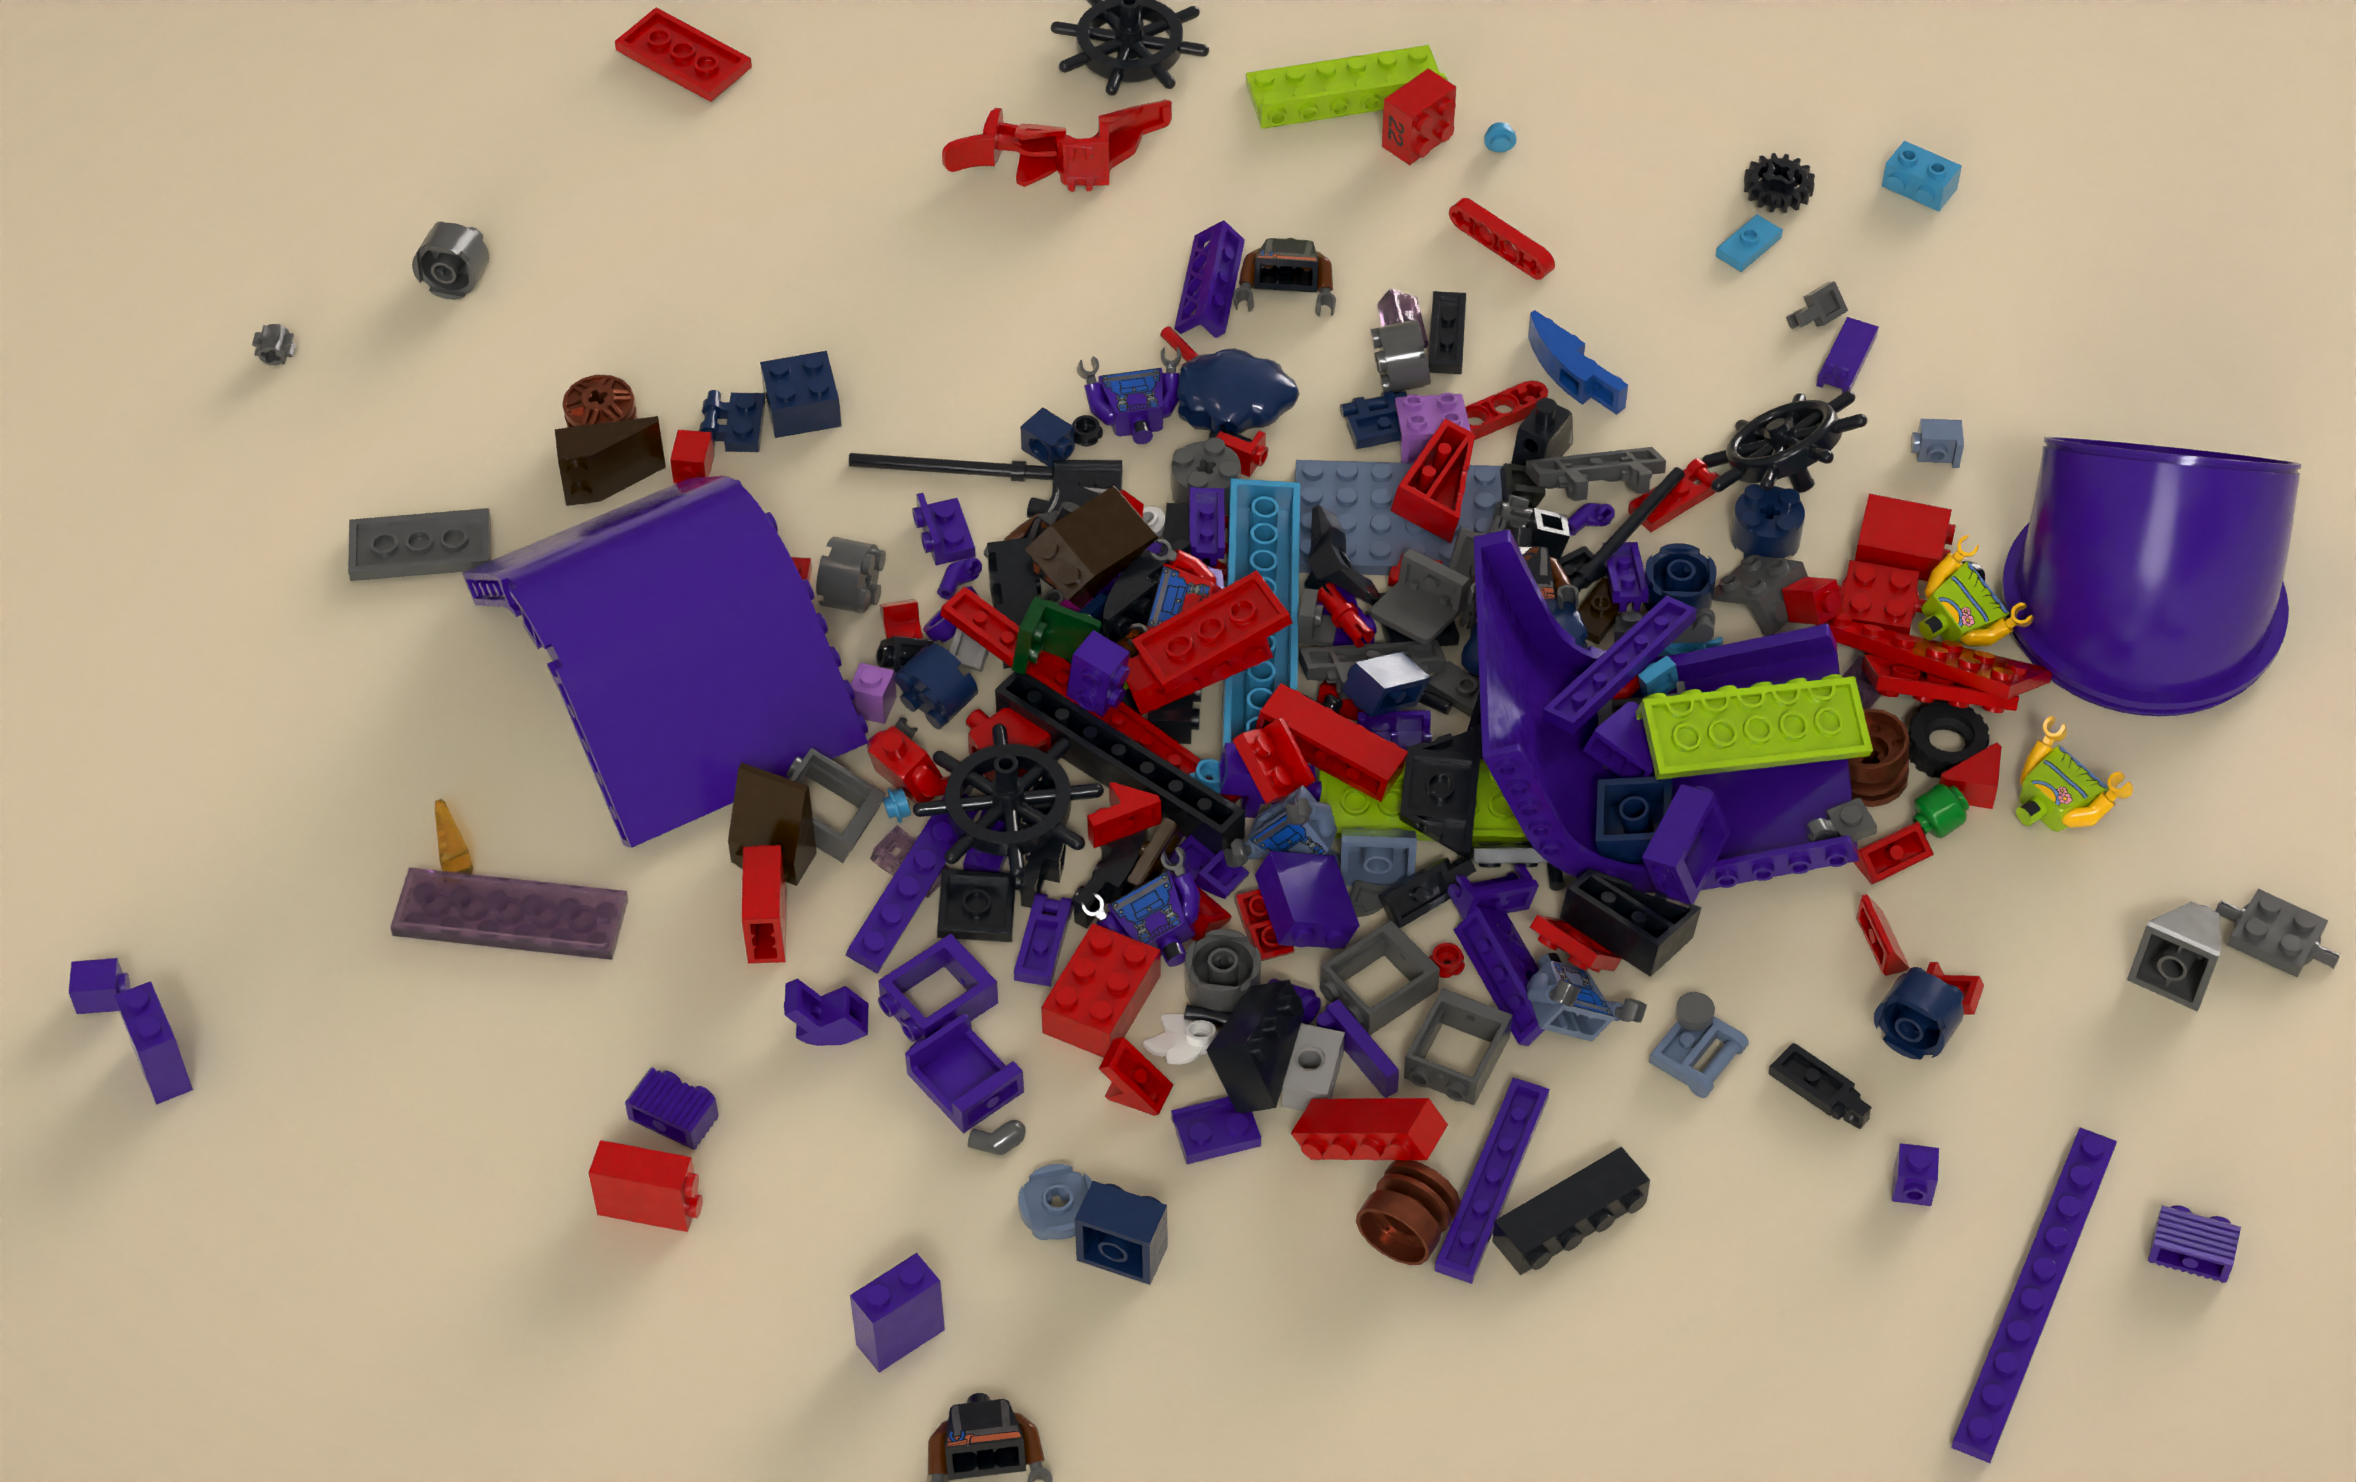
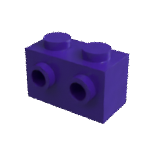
M1093 630L1073 653L1066 696L1076 701L1083 709L1092 711L1101 717L1106 714L1111 706L1117 708L1126 694V689L1123 686L1130 673V668L1127 667L1130 652Z

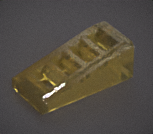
M439 799L435 801L434 808L439 860L446 882H452L472 874L473 866L469 850L445 801Z

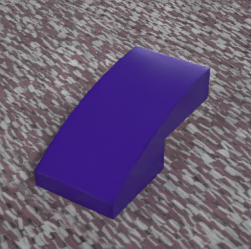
M1189 835L1178 846L1185 852L1186 858L1183 866L1185 869L1190 870L1195 884L1200 889L1217 897L1226 899L1249 875V872L1242 866L1236 868L1228 867L1222 850L1214 854L1192 835ZM1176 850L1169 860L1173 864L1179 863L1180 860Z

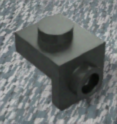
M1504 463L1500 469L1502 501L1507 502L1508 495L1510 494L1529 500L1528 507L1537 508L1546 495L1545 487H1538L1525 473L1526 465Z

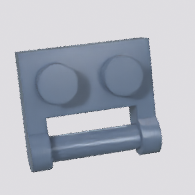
M1716 1017L1713 1018V1022L1708 1028L1701 1031L1687 1030L1676 1022L1650 1054L1649 1063L1688 1085L1695 1095L1706 1098L1714 1088L1713 1082L1736 1054H1742L1749 1045V1041L1742 1032ZM1717 1038L1724 1043L1723 1047L1702 1073L1694 1069L1695 1064Z

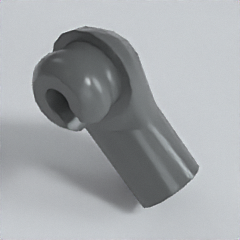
M1011 1120L992 1133L973 1128L968 1138V1147L996 1155H1004L1024 1140L1026 1128L1018 1120Z

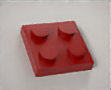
M1537 915L1529 927L1540 934L1537 938L1540 943L1554 951H1557L1559 948L1569 953L1570 956L1567 960L1584 971H1587L1589 968L1597 973L1601 970L1615 972L1622 958L1562 919Z

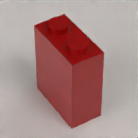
M1869 493L1855 561L1920 571L1918 580L1928 582L1934 568L1951 552V550L1944 549L1945 544L1952 545L1956 525L1949 523L1952 509Z
M781 845L743 847L742 927L748 964L786 962L787 889Z
M600 1140L588 1172L597 1215L688 1232L692 1219L699 1217L703 1203V1197L698 1195L697 1191L699 1175L694 1173L692 1157Z

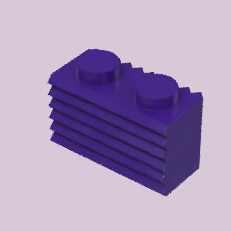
M653 1067L648 1070L625 1101L629 1120L693 1150L701 1143L702 1138L709 1132L710 1127L713 1126L714 1121H717L719 1116L716 1098L708 1089L702 1086L694 1088L686 1082L682 1083L676 1074L667 1070L663 1072L660 1070L656 1071Z
M2162 1205L2156 1221L2148 1261L2156 1263L2158 1266L2164 1265L2166 1268L2172 1267L2174 1270L2180 1269L2182 1272L2187 1271L2189 1274H2196L2198 1277L2204 1276L2206 1279L2212 1278L2214 1281L2219 1280L2221 1283H2226L2235 1261L2241 1226L2231 1224L2228 1219L2221 1216L2208 1218L2193 1214L2184 1206L2174 1205L2167 1207Z

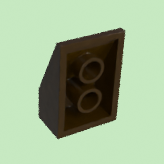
M658 416L555 429L557 457L566 506L601 502L666 468Z
M1112 486L1050 525L1025 550L1065 598L1081 609L1159 537L1119 490Z
M741 763L738 768L728 836L731 863L743 869V847L781 845L785 881L797 886L817 854L809 786Z

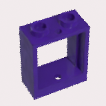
M1680 785L1642 856L1657 892L1668 895V899L1690 905V903L1694 904L1731 833L1715 794L1708 788Z
M949 934L878 980L880 994L878 1003L880 1008L888 1017L894 1016L901 1025L902 1031L912 1042L926 1039L938 1031L950 1019H956L966 1013L972 1021L998 1004L997 981L952 934ZM945 967L967 992L925 1018L903 993Z

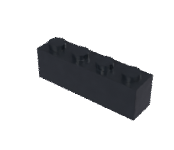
M1621 1146L1494 1221L1492 1242L1519 1275L1526 1273L1532 1268L1538 1270L1545 1266L1551 1257L1563 1250L1570 1251L1576 1248L1583 1238L1593 1232L1605 1231L1620 1216L1627 1212L1632 1214L1640 1210L1647 1202L1650 1179Z

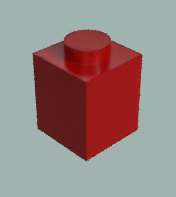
M677 430L670 458L673 483H679L689 478L710 476L715 456L711 432Z
M1804 577L1782 589L1788 620L1791 623L1821 625L1844 612L1837 579Z

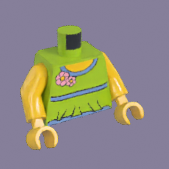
M1965 535L1958 541V550L1954 554L1949 553L1931 572L1924 591L1928 600L1921 607L1922 612L1927 618L1919 622L1918 628L1922 636L1927 640H1932L1941 635L1944 640L1963 643L1966 646L1989 647L2012 633L2013 627L2016 625L2019 627L2029 626L2033 621V615L2028 616L2025 620H2018L2016 618L2017 613L2027 607L2025 603H2018L2013 606L2011 617L2006 619L2010 613L1969 561L1964 564L1962 563L1965 557H1973L1979 549L1978 544L1972 552H1964L1961 549V544L1969 537V535Z
M2050 716L2043 723V730L2046 735L2043 740H2037L2022 768L2019 779L2022 787L2019 800L2022 805L2016 809L2017 817L2025 826H2031L2038 820H2041L2052 831L2057 832L2067 827L2093 826L2116 805L2114 802L2116 798L2125 799L2132 795L2133 785L2129 781L2122 788L2117 789V785L2125 778L2124 774L2119 771L2110 775L2107 786L2063 747L2058 745L2053 748L2054 742L2061 741L2066 737L2067 727L2064 723L2057 733H2050V728L2056 720L2054 716Z

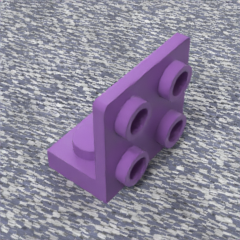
M1442 393L1440 395L1428 396L1413 394L1395 398V408L1401 433L1400 463H1414L1445 418L1470 431L1462 394Z

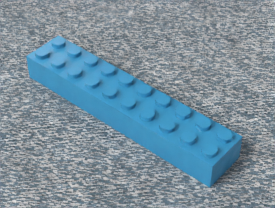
M1232 478L1230 481L1227 517L1226 587L1257 570L1288 611L1293 623L1267 637L1274 658L1223 680L1221 754L1225 743H1234L1232 739L1241 733L1255 730L1260 710L1280 683L1293 690H1297L1300 483Z

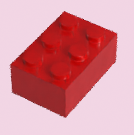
M1092 923L1041 1007L1042 1033L1104 1058L1113 1039L1125 1037L1161 976V950Z

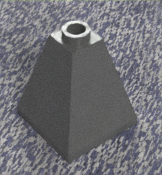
M2191 901L2150 920L2146 925L2127 980L2198 1012L2221 953L2220 914L2208 906L2199 905Z

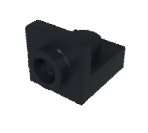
M897 636L882 640L876 653L877 665L894 670L896 674L916 653L927 644L930 646L934 643V640Z

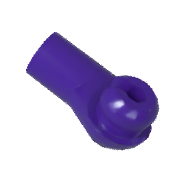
M1587 503L1581 506L1567 519L1570 535L1575 536L1585 526L1603 527L1610 524L1615 517L1614 508L1607 503Z
M969 557L950 564L944 573L937 594L943 599L950 600L959 585L977 579L982 571L980 560L975 557Z

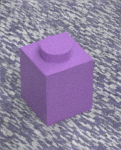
M864 663L859 664L851 682L855 695L852 703L856 713H861L865 720L886 724L897 698L894 670Z

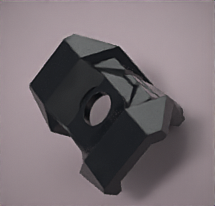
M1321 505L1312 509L1311 548L1307 559L1312 571L1304 583L1305 588L1319 590L1323 587L1329 593L1330 591L1326 588L1325 584L1333 583L1345 589L1346 592L1348 591L1353 594L1355 599L1373 606L1381 596L1373 582L1354 569L1346 554V533L1336 515Z

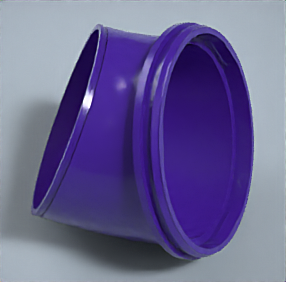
M2044 437L2046 446H2043L2030 522L2014 540L2007 555L2002 577V599L2004 607L2010 613L2007 619L2011 617L2013 606L2018 603H2025L2027 605L2024 610L2017 613L2016 618L2018 620H2025L2028 616L2033 615V621L2029 626L2019 627L2016 625L2013 627L2012 632L2030 661L2034 665L2050 670L2052 673L2051 680L2055 684L2087 702L2118 712L2142 716H2177L2203 711L2225 703L2254 684L2278 655L2287 630L2289 605L2283 578L2300 478L2298 469H2301V464L2262 457L2079 438Z

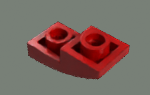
M1260 889L1235 896L1234 901L1248 941L1255 949L1256 947L1258 948L1261 961L1294 953L1293 946L1278 944Z

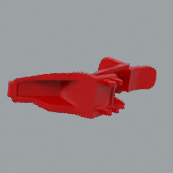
M1164 99L1098 116L1097 134L1091 138L1083 139L1066 135L1065 127L1004 123L1002 108H994V110L990 111L984 124L983 134L960 138L946 144L942 151V164L950 172L976 166H995L1002 150L1016 151L1020 153L1016 173L1017 184L1026 187L1058 171L1060 181L1063 185H1067L1069 191L1074 192L1075 185H1085L1086 191H1091L1093 186L1109 185L1110 170L1136 153L1143 135L1165 128L1170 124L1172 120V102Z

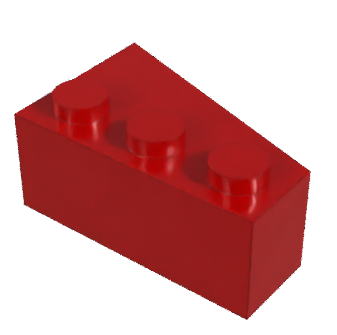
M1445 418L1398 485L1390 511L1451 543L1460 519L1475 434Z

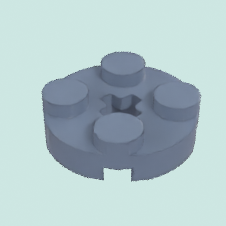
M1065 1164L1047 1165L1035 1170L1029 1176V1181L1019 1191L1018 1201L1021 1219L1032 1230L1034 1237L1039 1240H1058L1076 1236L1075 1217L1091 1186V1178L1085 1173L1083 1177L1080 1173L1074 1172L1073 1167ZM1054 1196H1060L1062 1201H1069L1063 1207L1057 1208L1049 1205L1052 1203Z

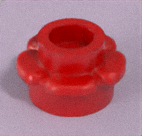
M1441 943L1434 948L1432 955L1429 956L1440 968L1439 977L1441 978L1457 976L1465 968V963H1463L1464 955L1455 944Z

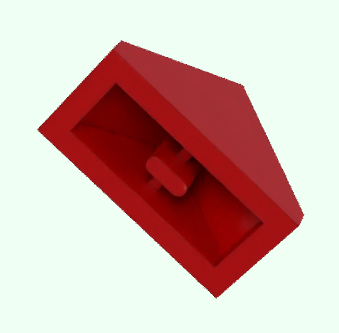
M1996 742L1942 773L1939 784L1957 787L1967 800L1969 806L1993 809L1998 789L2002 746Z

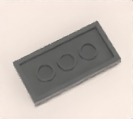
M489 508L349 520L348 573L350 581L465 572L491 561V517Z

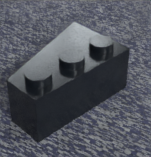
M1029 538L988 542L989 586L992 605L1020 626L1034 596L1038 597V595L1042 594L1039 574H1034L1032 557L1025 550L1030 544ZM1002 661V663H1003V668H1004V669H1005V668H1011L1010 666H1008L1006 663H1004V662Z
M1290 980L1251 986L1206 1049L1237 1113L1277 1107L1305 1012L1301 998L1296 994Z

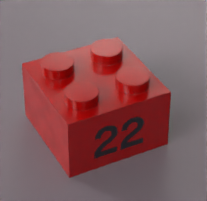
M1428 68L1386 97L1383 109L1382 147L1408 165H1411L1419 158L1425 157L1440 143L1449 140L1454 132L1456 86Z

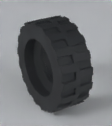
M1947 701L1929 703L1928 706L1918 709L1917 714H1914L1911 718L1908 730V759L1911 763L1915 764L1917 770L1926 773V776L1940 779L1942 773L1988 747L1990 738L1988 725L1984 723V718L1974 712V709L1971 707L1959 708L1948 704ZM1949 730L1964 737L1965 746L1961 751H1944L1933 746L1930 743L1929 737L1933 731Z

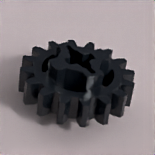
M1772 153L1771 159L1761 155L1759 156L1758 163L1751 161L1749 169L1745 170L1744 192L1749 193V201L1758 200V208L1767 205L1770 212H1774L1776 208H1781L1783 213H1787L1788 207H1792L1797 211L1799 210L1800 203L1807 205L1809 197L1813 196L1815 174L1809 173V165L1800 166V158H1796L1793 161L1789 160V154L1785 153L1783 158H1778L1775 153Z

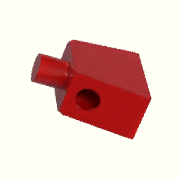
M1003 708L991 717L986 715L981 709H976L966 719V726L971 729L968 733L970 755L983 748L994 746L992 729L996 724H1002L1006 727L1008 744L1026 745L1046 752L1051 747V735L1047 731L1010 708ZM1018 769V776L1021 778L1027 770ZM995 770L984 774L991 781L996 778Z

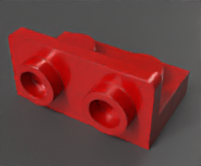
M1283 718L1275 719L1264 728L1243 732L1232 739L1266 804L1278 802L1302 785L1307 788L1315 782V777Z

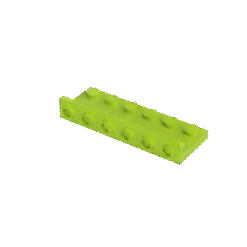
M1423 45L1246 73V85L1260 127L1265 129L1380 111L1384 109V99L1426 69L1429 68L1446 80L1447 76L1445 73L1439 72L1430 46Z
M1832 674L1823 677L1821 680L1814 681L1796 678L1789 680L1785 684L1772 685L1771 682H1759L1749 688L1739 689L1736 686L1728 685L1711 692L1691 689L1674 696L1655 693L1645 697L1635 712L1637 720L1643 719L1656 780L1867 757L1873 752L1855 676L1842 677L1840 674Z
M1481 759L1472 842H1529L1484 759ZM1405 764L1402 774L1382 802L1319 769V781L1322 784L1319 802L1327 803L1331 806L1337 826L1334 839H1341L1342 828L1416 831L1417 841H1435L1400 820Z

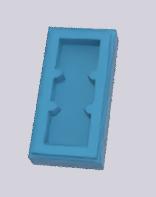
M1756 214L1717 247L1716 257L1742 272L1782 238L1783 229Z

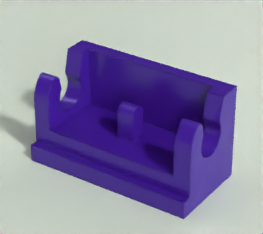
M1430 710L1394 711L1370 717L1366 712H1358L1357 724L1364 726L1367 730L1387 741L1394 742L1406 751L1407 747L1422 742H1432Z
M1519 863L1514 865L1519 877L1513 872L1508 873L1506 877L1470 883L1464 874L1456 875L1455 878L1459 886L1456 883L1450 884L1447 892L1464 920L1476 906L1506 913L1528 910L1539 884L1536 880H1533L1526 866Z

